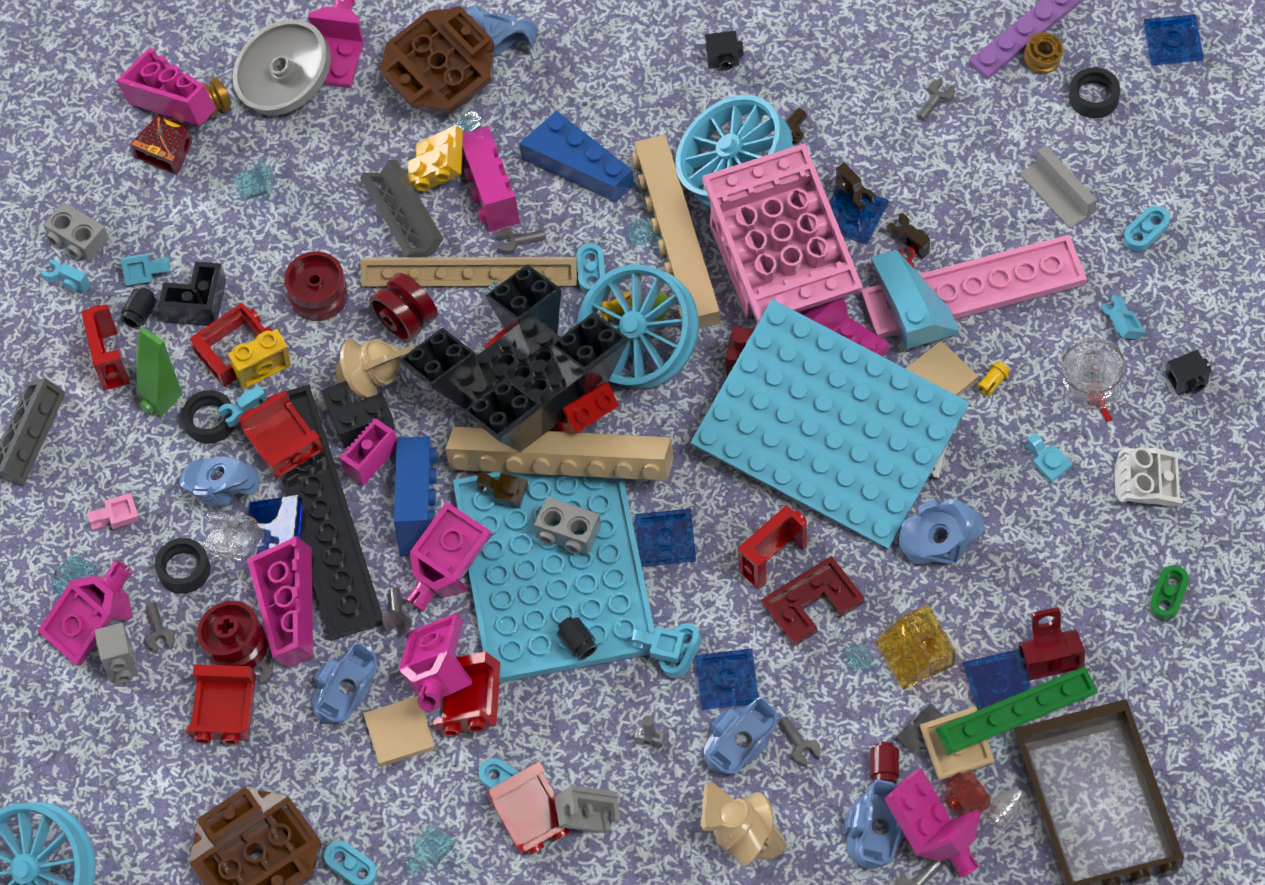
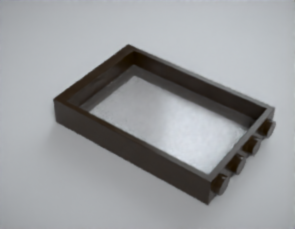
M1127 699L1014 728L1013 741L1062 885H1121L1128 882L1139 885L1149 881L1150 876L1161 874L1162 877H1169L1179 872V869L1183 866L1184 856Z

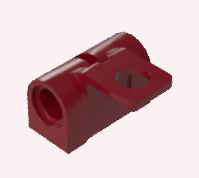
M1055 607L1032 613V639L1019 642V652L1021 658H1024L1026 662L1023 665L1028 680L1040 679L1085 667V650L1078 631L1073 629L1062 632L1060 609ZM1047 616H1052V617H1054V618H1053L1050 622H1048V623H1045V624H1040V623H1039V621H1040L1042 618H1044V617H1047Z

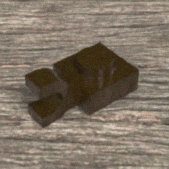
M844 162L836 168L835 183L843 194L847 193L853 199V206L860 212L863 210V203L860 199L865 198L870 203L876 201V195L861 184L862 180Z
M904 213L898 215V222L902 226L898 227L893 223H889L887 225V232L895 237H899L906 247H912L915 250V254L921 259L925 258L930 253V239L923 230H917L911 224L909 225V218Z
M479 472L476 480L478 485L477 492L493 494L494 503L521 509L528 486V479L500 473L499 480H495L492 476Z

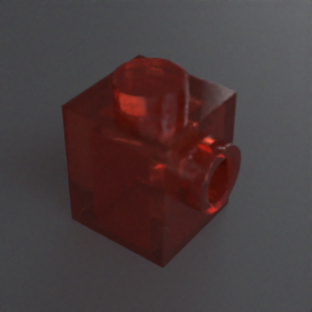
M971 770L964 774L961 772L957 773L948 780L944 800L952 812L958 811L960 815H964L978 810L980 814L990 808L991 796Z

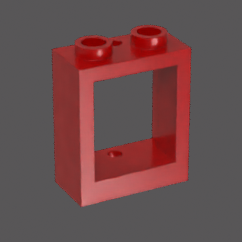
M240 303L189 338L193 352L223 387L237 379L236 373L231 364L226 366L210 347L244 323L256 337L262 332L272 331L268 326L264 328L254 309L248 310L243 303Z

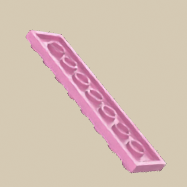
M1070 235L919 274L950 308L954 320L1080 287L1087 283L1086 275ZM881 284L862 289L861 297L874 334L882 339L900 334Z

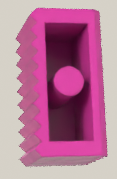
M372 419L373 423H369V427H365L362 435H358V439H354L355 442L351 443V447H347V451L340 455L345 475L361 486L367 483L397 447V438L394 430L377 419Z

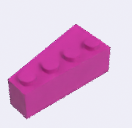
M150 47L116 80L128 104L197 126L205 122L216 110L203 84L189 74L182 73L179 67L176 65L172 66L162 55L158 56Z
M489 126L463 133L462 161L465 160L466 166L463 167L466 181H472L474 187L470 188L474 204H480L481 209H478L477 212L481 225L487 224L489 232L520 224L514 190L511 189L508 175L505 174L504 165L501 157H499Z
M295 536L247 559L272 657L287 668L313 657L312 551L308 544Z

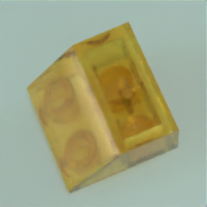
M928 604L902 616L876 640V644L903 690L955 665V650Z

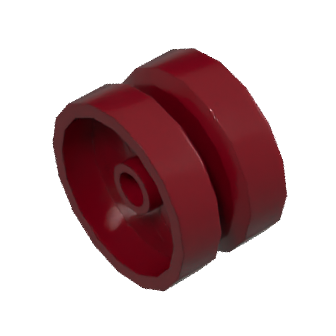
M321 251L307 252L297 256L288 265L285 272V287L294 312L300 317L310 321H325L336 316L344 309L348 300V287L339 261L331 254Z
M397 272L387 282V289L380 288L370 297L369 303L374 314L386 328L402 341L411 342L421 332L420 326H428L437 318L438 310L427 292L415 280L404 273Z
M225 601L210 608L200 619L196 631L198 642L213 665L250 666L253 669L260 664L267 654L269 641L266 631L249 605L240 601Z

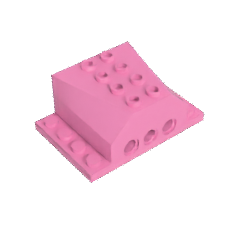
M805 143L702 176V182L711 202L710 228L746 319L755 316L757 323H759L772 299L796 312H800L862 291L863 286Z

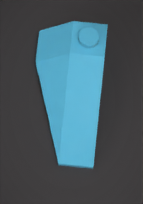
M897 250L871 257V262L906 349L959 334V329L950 308Z

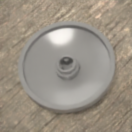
M287 19L264 27L248 40L236 59L233 69V85L237 96L249 109L262 115H281L301 107L318 92L329 72L331 53L327 40L315 26L302 20Z

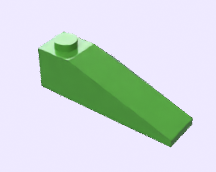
M143 327L139 331L134 357L136 392L140 400L139 406L149 415L155 413L162 417L183 394L164 341Z

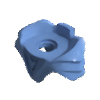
M472 5L466 9V12L493 39L494 54H502L507 48L518 41H525L530 45L531 49H534L538 28L531 19L517 21L515 16L504 13L499 15L491 14L478 5Z
M225 456L192 461L184 469L180 478V486L188 490L189 493L193 492L203 504L208 506H228L235 502V494L237 493L254 495L260 483L259 474L250 463ZM216 471L224 473L220 479L213 480V475Z
M951 499L941 504L931 500L919 505L918 514L904 520L900 529L899 546L913 564L929 562L952 564L962 558L966 548L983 533L985 525L979 512L959 500ZM948 533V537L943 543H935L934 536Z
M356 642L346 654L341 655L335 660L331 658L327 663L325 662L320 666L314 676L316 688L311 699V708L317 719L329 724L341 723L347 720L360 706L372 686V680L377 671V658L373 649L360 642ZM344 680H350L355 684L356 689L350 695L343 694L339 690V684Z
M758 697L748 705L737 709L732 708L728 712H721L710 727L712 734L704 746V757L709 768L717 773L731 775L738 773L743 767L751 763L768 745L769 738L777 726L775 706L764 697ZM743 732L750 736L751 744L748 747L741 748L735 743V736L738 733Z
M880 779L875 780L871 788L855 801L853 809L848 811L844 818L842 833L848 836L847 853L855 863L866 869H876L889 864L893 860L895 851L905 835L885 801V798L897 787L893 782ZM876 820L885 822L888 832L884 835L876 834L872 829V823Z

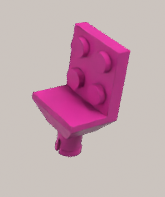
M334 0L333 7L326 6L310 12L308 20L310 24L321 32L330 47V68L323 85L352 88L364 45L360 19L352 11L355 0Z
M844 297L798 312L882 357L890 350L888 342L848 316Z
M446 501L410 551L413 576L418 581L405 599L424 612L436 594L444 598L465 593L468 588L460 580L493 533Z
M114 560L103 577L90 576L71 580L37 630L75 665H82L96 645L97 641L94 630L107 627L112 620L128 621L133 617L129 595L122 589L133 571L131 568L126 570L128 566L121 561Z
M458 612L409 631L399 671L418 696L417 704L424 711L431 712L434 708L437 710L440 707L442 697L472 685L471 678L455 657L463 625V619Z
M922 768L913 771L885 798L886 803L917 856L936 861L948 859L954 866L958 877L967 876L979 867L969 848L976 839L980 819L978 810L950 819Z

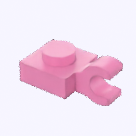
M131 493L104 501L106 508L87 513L92 531L105 527L108 523H111L112 529L139 522Z

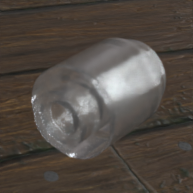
M1004 787L986 809L985 821L999 832L1010 828L1027 807L1024 801L1025 795L1015 787L1010 789Z

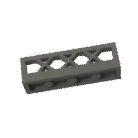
M389 160L380 173H363L360 177L361 181L405 256L428 257L433 255L444 238L397 160ZM374 182H379L383 189L376 186ZM385 201L393 205L394 209L388 206ZM397 221H399L400 223H402V224L406 227V229L403 228L402 226H400V225L397 223ZM408 240L414 243L417 248H412Z
M46 378L27 382L0 441V477L6 478L15 485L23 486L66 394L64 390Z

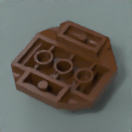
M461 6L451 7V9L426 11L386 43L379 71L413 109L452 114L492 82L494 42Z
M245 786L196 819L195 835L189 863L204 885H304L313 877L322 843L289 796L260 791L257 788ZM263 852L259 859H250L253 853Z

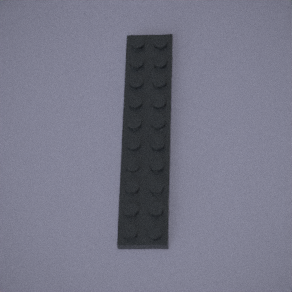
M305 385L286 391L289 396L290 402L310 430H315L320 437L323 451L280 478L298 537L311 547L312 582L330 641L383 625V615L310 385Z

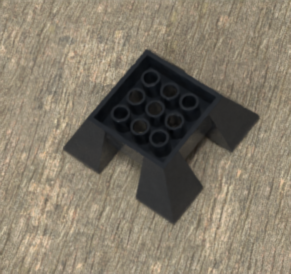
M528 264L485 295L507 333L476 356L474 351L442 327L399 359L402 365L432 389L464 408L465 415L496 440L518 452L523 451L566 418L563 412L565 406L603 382L608 383L629 342L624 334L594 312L563 336H559L558 324L561 289Z

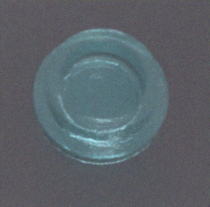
M643 219L634 220L627 228V238L634 245H645L653 238V228Z
M859 643L851 645L846 651L847 662L853 669L865 672L870 668L874 658L867 646Z

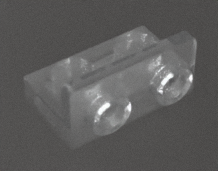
M220 512L219 514L208 513L206 519L213 527L203 547L206 554L211 556L247 561L248 558L256 554L265 532L251 516L242 515V517H238L225 512Z

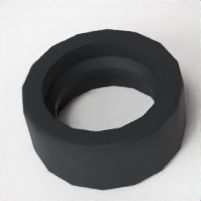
M1091 67L1079 71L1072 78L1069 88V101L1074 111L1081 116L1102 118L1110 115L1117 108L1120 98V83L1113 73L1107 69ZM1087 83H1100L1110 90V97L1102 102H1089L1079 95L1080 87Z
M204 390L192 395L182 409V421L188 435L196 442L203 444H214L227 438L235 427H228L225 421L231 417V413L226 414L224 420L218 426L211 429L196 427L193 422V416L197 410L206 405L221 407L224 404H232L230 399L223 393L215 390Z
M177 538L168 541L158 551L154 565L160 583L167 590L176 594H187L198 590L210 576L211 568L204 547L199 542L190 538ZM180 553H192L199 561L197 570L192 575L182 579L170 577L166 570L169 560Z

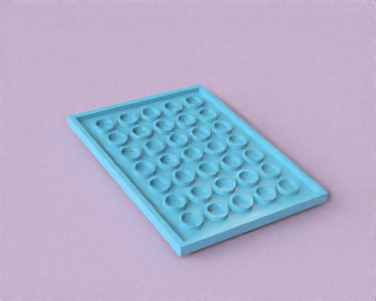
M772 299L690 444L889 550L901 529L902 523L910 513L970 402Z
M505 472L487 473L495 480H499L500 473L528 479V486L521 509L494 503L493 494L477 492L478 485L476 480L478 475L453 480L457 508L493 533L468 570L483 652L486 651L501 662L499 683L650 655V649L638 650L632 648V638L635 630H642L651 634H655L624 479ZM547 497L600 514L601 529L589 555L583 553L573 554L562 546L556 544L547 545L536 538L534 524ZM550 522L548 525L556 526L559 522ZM579 530L576 531L574 534L582 535L585 533V531ZM568 617H579L596 639L597 650L584 660L580 661L577 657H573L556 635L559 630L558 625Z

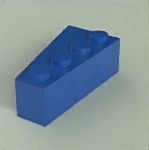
M557 110L519 143L522 160L534 163L548 172L564 177L565 180L584 186L587 190L613 202H617L634 187L633 170Z
M430 436L397 438L394 526L400 557L410 556V551L436 516L433 506L437 505L436 489H433V485L437 484V470L433 468V464L438 463L437 447H432Z

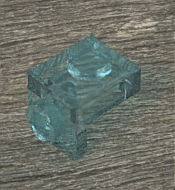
M263 158L257 159L258 168L234 175L242 201L273 192L270 182L275 181L271 166L265 167Z
M71 555L55 570L54 594L61 596L71 580L93 576L96 572L97 564L82 557Z

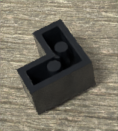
M195 261L190 284L163 282L158 304L163 321L205 326L216 321L219 318L226 285L222 264Z
M347 381L321 390L325 407L344 449L350 447L351 443L355 442L354 439H358V435H362L365 427H369V423H373L372 419L379 420L392 430L395 429L392 414L382 392L356 402Z

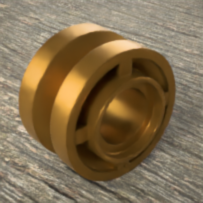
M1040 32L1034 34L1029 39L1023 55L1026 67L1036 74L1053 72L1060 64L1064 52L1063 44L1057 36L1051 33Z
M217 76L210 79V85L208 86L204 82L201 83L205 86L216 107V110L210 115L211 118L218 116L219 109L225 113L232 110L229 94L223 82H220Z

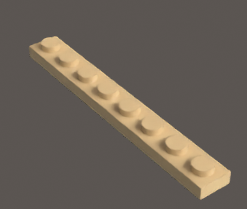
M362 257L360 260L362 286H386L387 282L397 272L408 275L420 286H498L527 264L557 286H577V257Z

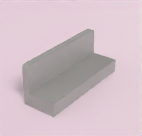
M1046 145L1037 150L1036 163L1022 171L1021 177L1068 228L1074 227L1094 214L1097 199Z

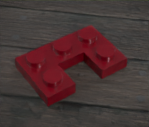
M830 556L761 599V605L792 646L795 647L817 633V626L804 611L806 607L825 596L839 616L842 617L862 605L865 598L836 560Z

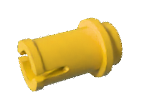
M627 291L623 296L632 308V298L629 299L631 293ZM617 298L610 302H603V307L618 315L624 311ZM600 310L602 317L606 321L616 320V317Z
M1000 361L992 363L989 367V372L976 385L977 389L982 387L980 392L988 397L992 395L1003 380L1009 378V368Z

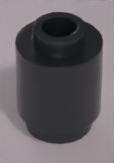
M144 287L133 289L121 310V321L134 329H139L141 325H144L157 303L154 293Z
M568 617L558 625L559 630L556 635L573 657H577L581 661L591 656L597 650L598 646L595 643V637L579 617Z

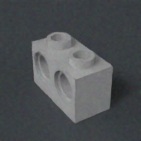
M65 202L43 224L48 241L56 247L64 246L69 254L76 259L82 257L90 261L109 239L105 226Z
M547 497L534 524L536 538L547 545L556 544L562 546L573 554L583 553L589 555L601 529L600 514ZM550 522H559L556 526L548 525ZM579 530L585 531V533L582 535L574 534L576 531Z
M123 623L94 630L100 660L110 682L123 684L131 681L132 677L139 676L137 664L134 663L136 659L133 645Z

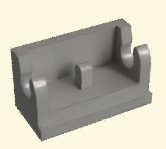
M571 785L554 797L559 826L599 833L610 831V812L613 821L619 822L620 819L617 801L619 797L618 792Z

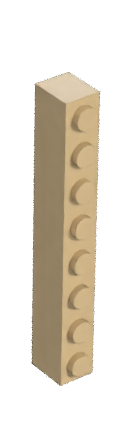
M666 135L634 142L635 153H631L634 168H640L641 174L638 175L641 191L646 190L648 196L644 197L647 211H653L655 217L651 218V224L654 234L659 233L661 240L657 241L660 255H666L668 262L664 263L665 271L680 280L691 293L698 311L699 329L720 324L719 307ZM679 307L678 314L679 318L682 319L681 308Z
M453 427L446 446L449 469L466 471L667 481L674 459L671 437L548 431L523 451L518 452L496 440L483 428Z

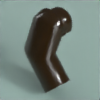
M797 108L786 120L792 134L793 144L799 143L804 137V133L801 132L799 126L807 118V114L801 108Z

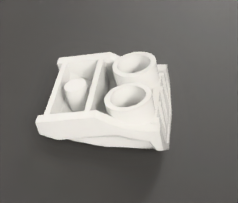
M1124 447L1118 454L1114 468L1115 495L1122 503L1131 501L1169 507L1182 505L1183 500L1180 498L1178 472L1180 453L1158 448L1145 449L1139 447L1133 449Z

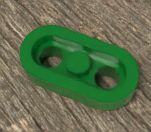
M1171 565L1162 570L1150 602V611L1157 619L1171 620L1178 614L1189 582V576L1185 569L1177 565ZM1175 579L1179 584L1172 586L1168 581ZM1165 603L1168 604L1170 608L1168 610H1162L1159 607V605Z

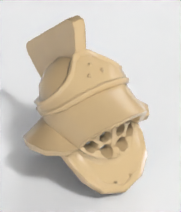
M348 338L342 346L340 360L336 367L338 383L347 381L351 392L364 399L374 396L378 393L377 387H383L393 382L400 368L401 362L399 359L413 350L415 346L411 345L397 350L392 345L377 339L366 341L360 346L353 338Z
M709 782L705 785L701 827L705 831L713 830L717 839V845H720L723 850H728L729 854L735 857L741 866L745 867L753 859H773L783 853L786 848V842L782 833L774 825L773 809L765 794L755 792L744 799H733L714 783Z

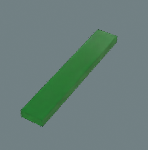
M1085 666L939 726L935 730L947 756H950L1097 694L1098 691Z

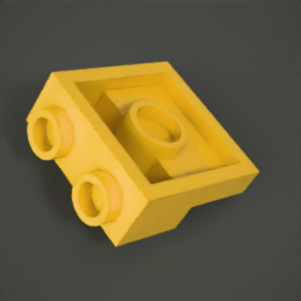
M455 125L416 143V158L408 161V179L416 190L427 191L461 175L463 129Z
M278 329L262 332L255 340L247 344L241 343L228 353L230 364L236 373L237 381L242 390L291 366L288 347Z

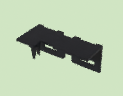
M930 703L913 721L915 723L913 725L909 723L895 737L894 741L898 739L914 754L920 747L924 746L918 740L923 735L920 724L944 716Z

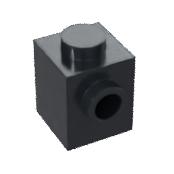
M736 31L705 34L708 69L720 68L729 70L734 66H739V57L744 56L742 40L737 41Z
M1195 350L1167 361L1165 374L1179 396L1189 391L1197 393L1203 390L1208 384L1212 370L1209 361L1206 358H1202L1199 351Z

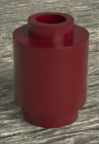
M878 742L876 746L870 749V778L873 779V783L875 780L880 779L897 784V779L900 777L899 749L893 746L891 742Z

